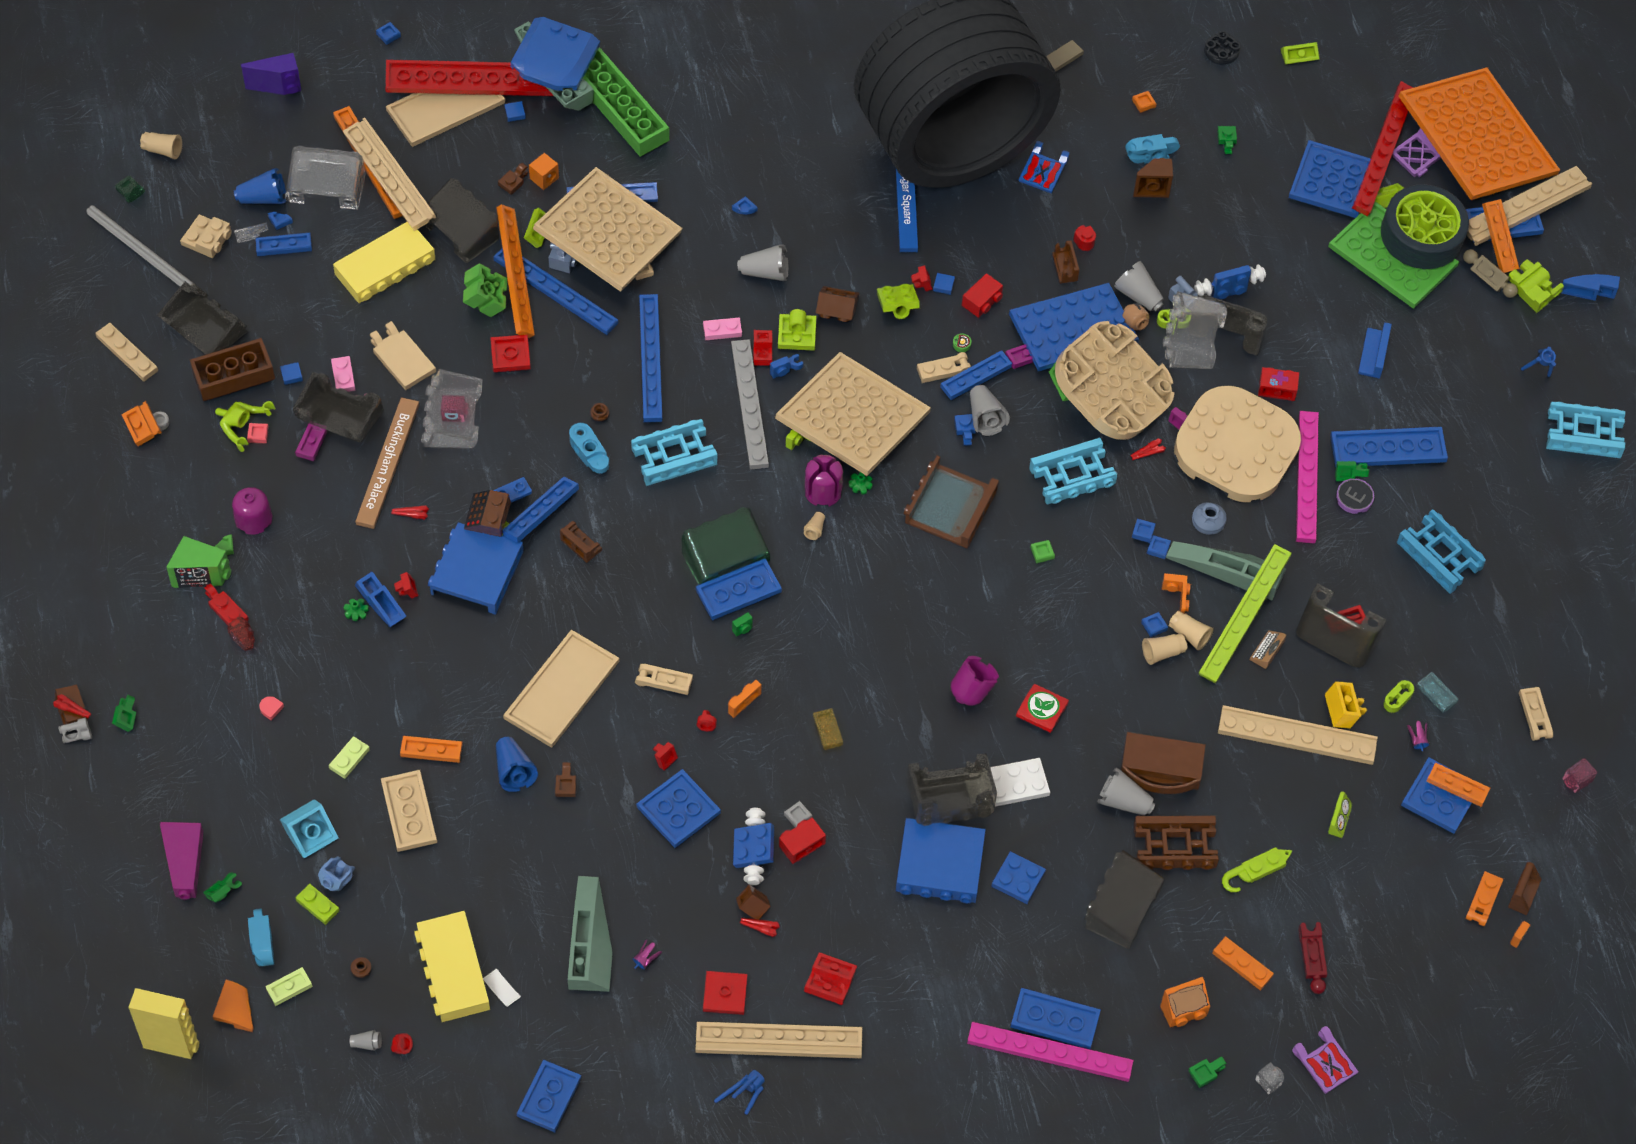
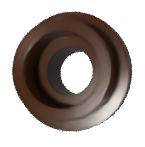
M603 403L595 404L590 411L591 417L596 421L607 419L609 416L608 407Z
M356 958L351 963V972L356 977H366L371 971V963L366 958ZM358 965H364L362 969L357 968Z

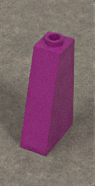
M161 822L160 828L175 896L180 899L196 898L203 841L201 823Z

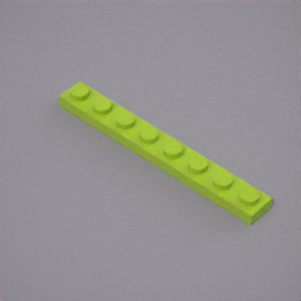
M1274 544L1199 671L1200 676L1215 684L1217 683L1290 559L1291 552Z

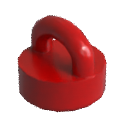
M704 710L697 719V727L703 731H712L716 728V718L708 710Z
M406 1033L395 1035L391 1051L397 1054L409 1053L413 1046L410 1035Z

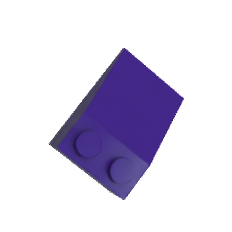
M294 53L241 64L246 89L282 95L301 91Z

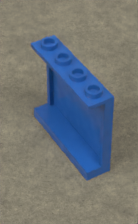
M458 522L456 528L451 530L449 543L445 544L443 548L442 559L436 563L434 576L431 575L428 586L430 587L431 595H434L435 591H440L488 606V612L496 615L523 554V542L516 543L504 536L498 537L465 530V524Z
M906 818L896 891L904 895L918 894L925 898L932 896L946 901L953 899L960 900L962 903H976L985 829Z

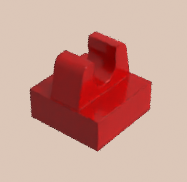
M925 265L918 267L919 272L911 276L915 288L924 287L925 291L932 290L930 275Z
M408 572L401 574V580L394 584L396 592L399 591L400 596L408 594L411 599L417 597L418 592L415 580Z
M669 742L664 746L658 743L653 748L657 752L654 755L658 766L663 770L667 769L678 758L674 745Z

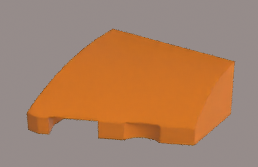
M225 980L213 1014V1020L233 1024L234 1028L253 1032L254 1028L247 988L238 983Z

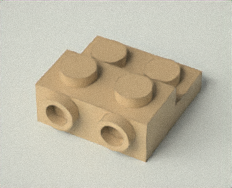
M199 214L180 240L181 245L213 258L216 253L220 252L225 240H228L231 236L230 223L213 217L211 220Z

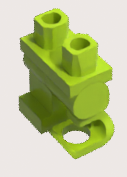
M1527 259L1520 266V269L1524 272L1523 274L1514 269L1508 276L1510 277V282L1517 286V294L1538 313L1563 291L1564 285L1560 283L1552 289L1553 283L1549 281V272L1541 267L1542 265L1539 262L1533 264Z

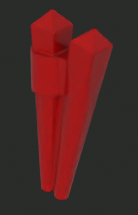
M1158 438L1130 456L1132 460L1162 453L1166 447L1158 446L1162 441Z
M427 506L394 508L391 514L425 520L428 517L426 513L429 508Z
M63 694L58 695V700L53 702L54 707L86 718L91 716L90 712Z
M741 918L740 924L772 937L777 935L776 930L780 927L778 922L748 918Z

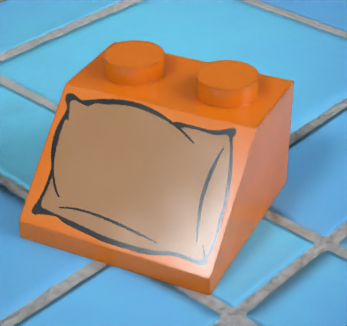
M1203 977L1164 991L1160 1007L1170 1028L1174 1026L1181 1027L1190 1020H1201L1207 1016L1210 1004Z

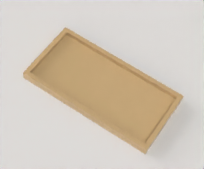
M413 93L387 105L386 111L413 147L504 104L505 98L502 95Z
M570 630L503 715L504 719L552 748L619 663V658L575 631Z

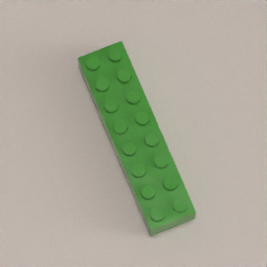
M599 47L583 79L594 89L593 103L641 157L669 141V127Z

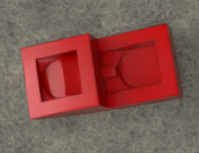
M754 330L753 365L770 366L772 362V330Z

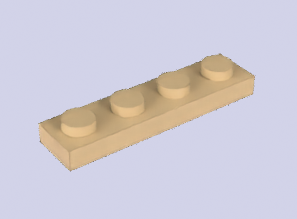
M108 323L95 333L96 337L143 382L158 372L157 366L111 323Z

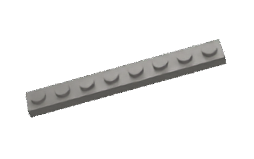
M750 339L731 341L750 469L768 468L769 463Z

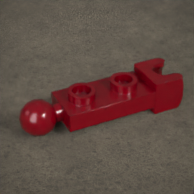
M1316 922V927L1313 931H1309L1306 924L1301 923L1298 931L1306 979H1313L1310 983L1311 991L1315 994H1321L1326 989V983L1321 978L1327 977L1321 923Z

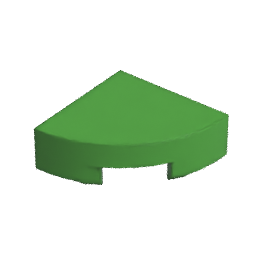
M232 534L223 537L215 546L225 550L227 555L234 554Z

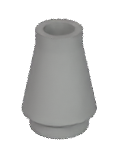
M372 1030L350 1035V1047L373 1051L381 1048L382 1037L380 1032Z

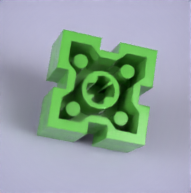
M479 263L465 272L464 284L467 289L463 293V303L472 308L478 306L480 312L492 317L506 308V296L503 295V292L507 290V278L497 272L491 274V269Z

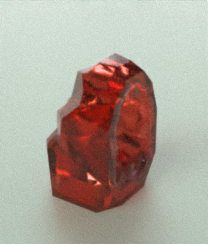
M238 617L229 623L227 630L231 638L243 650L252 649L255 639L253 637L254 631L250 624L243 617Z

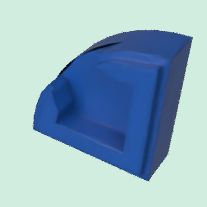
M745 196L732 205V210L736 213L747 215L755 213L757 206Z
M268 213V217L276 230L293 223L292 218L287 214Z

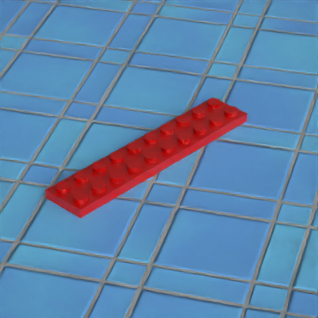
M386 60V92L554 96L545 86L523 79L515 68L512 69L510 67L511 63Z

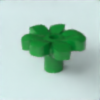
M861 472L859 475L855 473L851 475L852 480L849 481V487L853 488V492L858 493L860 490V493L864 495L867 493V489H872L873 484L871 483L872 478L870 476L865 477Z
M351 599L349 600L350 604L344 605L345 617L347 619L352 617L353 621H358L359 617L361 619L367 617L365 612L369 608L368 605H364L363 599L358 601Z

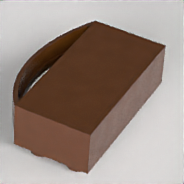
M1127 732L1121 771L1142 789L1150 792L1177 794L1193 789L1198 790L1202 777L1206 744Z

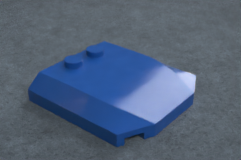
M545 17L534 18L511 61L510 67L512 69L515 68L523 79L556 91H563V88L577 90L600 46V41L591 33Z

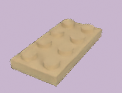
M420 770L381 778L397 851L400 852L437 843Z

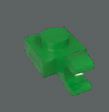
M1218 126V144H1224L1225 154H1232L1233 144L1237 143L1236 126Z
M1337 461L1335 479L1336 481L1355 479V476L1368 477V464L1360 463L1356 465V461Z
M127 695L126 699H120L119 705L115 708L112 721L113 725L127 732L133 730L136 712L132 710L135 701L134 697Z
M230 872L222 881L218 880L203 893L207 899L213 902L220 901L226 897V893L231 890L230 888H239L242 882L237 880L235 883H232L236 873Z
M1223 1057L1216 1059L1212 1063L1205 1059L1190 1067L1188 1071L1198 1087L1201 1088L1217 1079L1218 1075L1216 1072L1225 1069L1227 1063Z

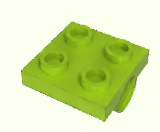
M913 284L877 288V296L883 312L893 311L894 316L898 319L906 318L909 315L910 309L920 308L919 299Z
M800 309L792 310L790 315L780 314L778 349L815 350L816 316L806 315V312Z

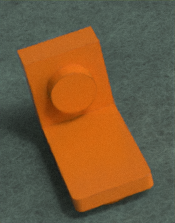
M1164 573L1162 590L1170 592L1180 591V611L1185 613V611L1189 610V600H1186V595L1190 593V583H1187V576Z

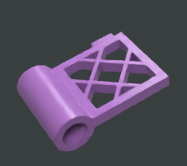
M1421 128L1416 134L1395 148L1392 156L1413 177L1418 176L1419 178L1428 171V167L1441 159ZM1418 140L1422 144V148L1411 147V143ZM1409 151L1408 157H1400L1397 153ZM1411 152H1421V158H1410ZM1423 153H1431L1434 157L1432 159H1423ZM1410 162L1421 163L1417 170H1414L1410 166Z

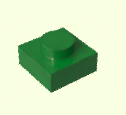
M749 612L732 621V632L736 637L751 630L753 618Z

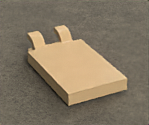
M392 321L385 325L388 329L386 333L389 335L387 338L382 340L377 331L370 334L372 338L371 343L375 346L373 348L374 354L405 390L436 372V367L404 330L399 333Z

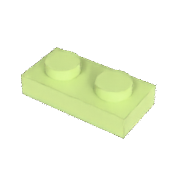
M353 736L329 764V769L346 779L369 752V746Z
M302 967L265 987L275 1006L313 986Z

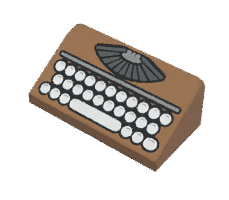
M1268 630L1249 660L1267 669L1285 642L1287 635Z

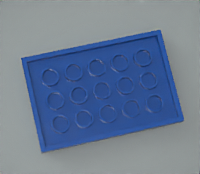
M1109 283L1009 311V316L1023 343L1026 345L1030 356H1032L1038 371L1052 368L1059 355L1098 322L1109 321V324L1113 325L1119 323L1135 333L1134 329H1131L1125 323V319L1122 316L1124 310ZM1138 336L1134 339L1137 343L1139 341Z

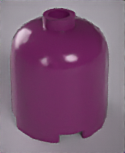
M254 487L244 488L236 493L232 503L236 527L245 531L246 534L255 535L264 532V529L272 523L273 517L266 494Z
M968 656L951 681V692L961 704L969 706L978 705L997 683L999 675L996 669L990 663L986 665L981 662L980 657Z

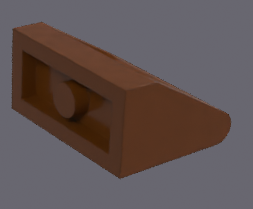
M1526 863L1508 905V908L1524 915L1528 914L1541 882V877L1533 863Z

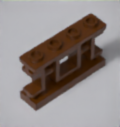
M1136 816L1134 821L1135 837H1145L1146 850L1137 851V868L1151 870L1153 868H1162L1164 870H1171L1173 868H1182L1184 870L1203 868L1210 870L1216 868L1219 861V856H1217L1218 850L1207 849V837H1215L1216 817ZM1150 832H1161V840H1151ZM1190 832H1201V840H1191ZM1167 837H1185L1186 850H1168ZM1152 848H1162V856H1152ZM1192 848H1202V856H1191Z

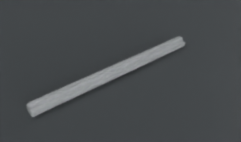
M91 205L87 209V214L177 285L187 292L193 289V282L98 208Z

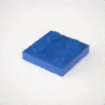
M1010 851L991 887L1028 904L1046 869Z

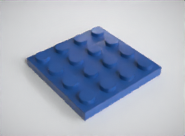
M1309 140L1288 198L1356 218L1359 212L1352 209L1370 158Z

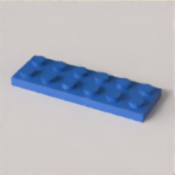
M1442 427L1334 431L1330 435L1335 466L1337 461H1356V465L1367 463V466L1440 463L1447 462L1448 459Z

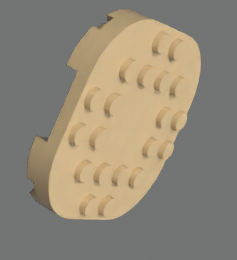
M1103 321L1091 326L1059 355L1055 364V376L1064 395L1099 432L1114 439H1130L1143 431L1170 406L1174 398V392H1172L1171 387L1173 380L1165 365L1162 363L1158 366L1134 340L1137 335L1132 330L1119 323L1113 325L1109 324V321Z
M1220 386L1208 390L1198 399L1178 432L1174 445V454H1176L1180 468L1192 479H1195L1196 476L1229 493L1228 498L1232 500L1251 502V500L1256 499L1263 500L1277 489L1281 479L1297 455L1301 435L1295 420L1281 408L1242 388Z

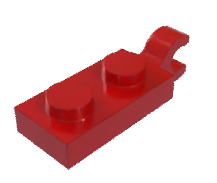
M212 584L204 587L206 590L205 594L211 599L208 602L209 606L233 631L249 620L242 609L224 591L218 594Z

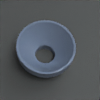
M1205 502L1195 508L1192 514V523L1203 534H1217L1226 525V513L1218 504ZM1209 509L1214 510L1216 515L1209 517L1205 514V511Z

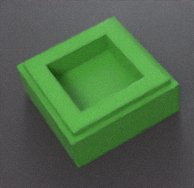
M1049 540L1031 544L1030 548L1036 563L1055 558Z

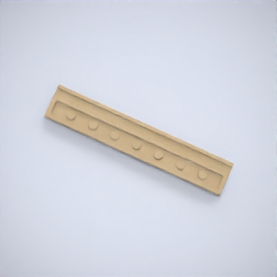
M366 118L343 130L346 138L413 231L427 224L430 219L436 218L432 209Z
M1575 166L1503 202L1509 229L1590 189L1592 183L1588 182L1587 177ZM1484 212L1469 219L1467 236L1475 242V246L1491 239Z
M1224 705L1218 734L1371 765L1374 763L1378 738L1377 736Z
M697 1022L696 1053L861 1058L862 1027Z

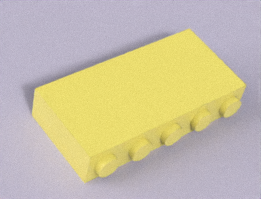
M408 222L335 262L333 264L334 273L355 300L361 303L369 300L378 292L384 291L392 284L400 282L404 277L414 274L425 265L431 264L435 260L434 248L418 229L413 231Z
M465 911L418 922V930L414 931L417 943L421 942L422 949H419L421 960H426L427 967H424L426 979H431L432 985H429L431 998H436L437 1003L433 1004L436 1016L440 1015L441 1021L445 1022L490 1010Z
M135 988L129 1010L143 1048L192 1059L193 1053L198 1051L199 1041L185 1000Z

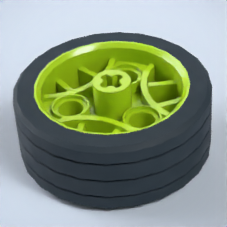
M1427 184L1409 186L1397 192L1389 202L1381 223L1382 241L1390 254L1403 264L1419 269L1443 267L1452 262L1461 250L1469 229L1468 213L1459 199L1447 190Z

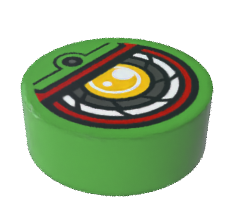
M957 334L953 339V348L958 352L968 351L971 348V338L966 334Z

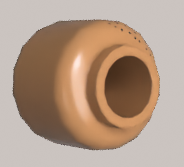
M1135 303L1125 307L1122 316L1125 319V323L1131 329H1134V331L1142 330L1148 325L1149 313L1140 304Z

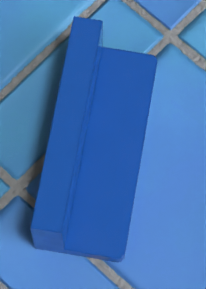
M1384 322L1382 331L1367 328L1359 374L1380 378L1392 324Z

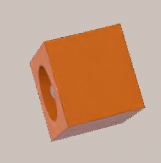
M543 153L529 164L530 180L545 190L559 178L558 163Z

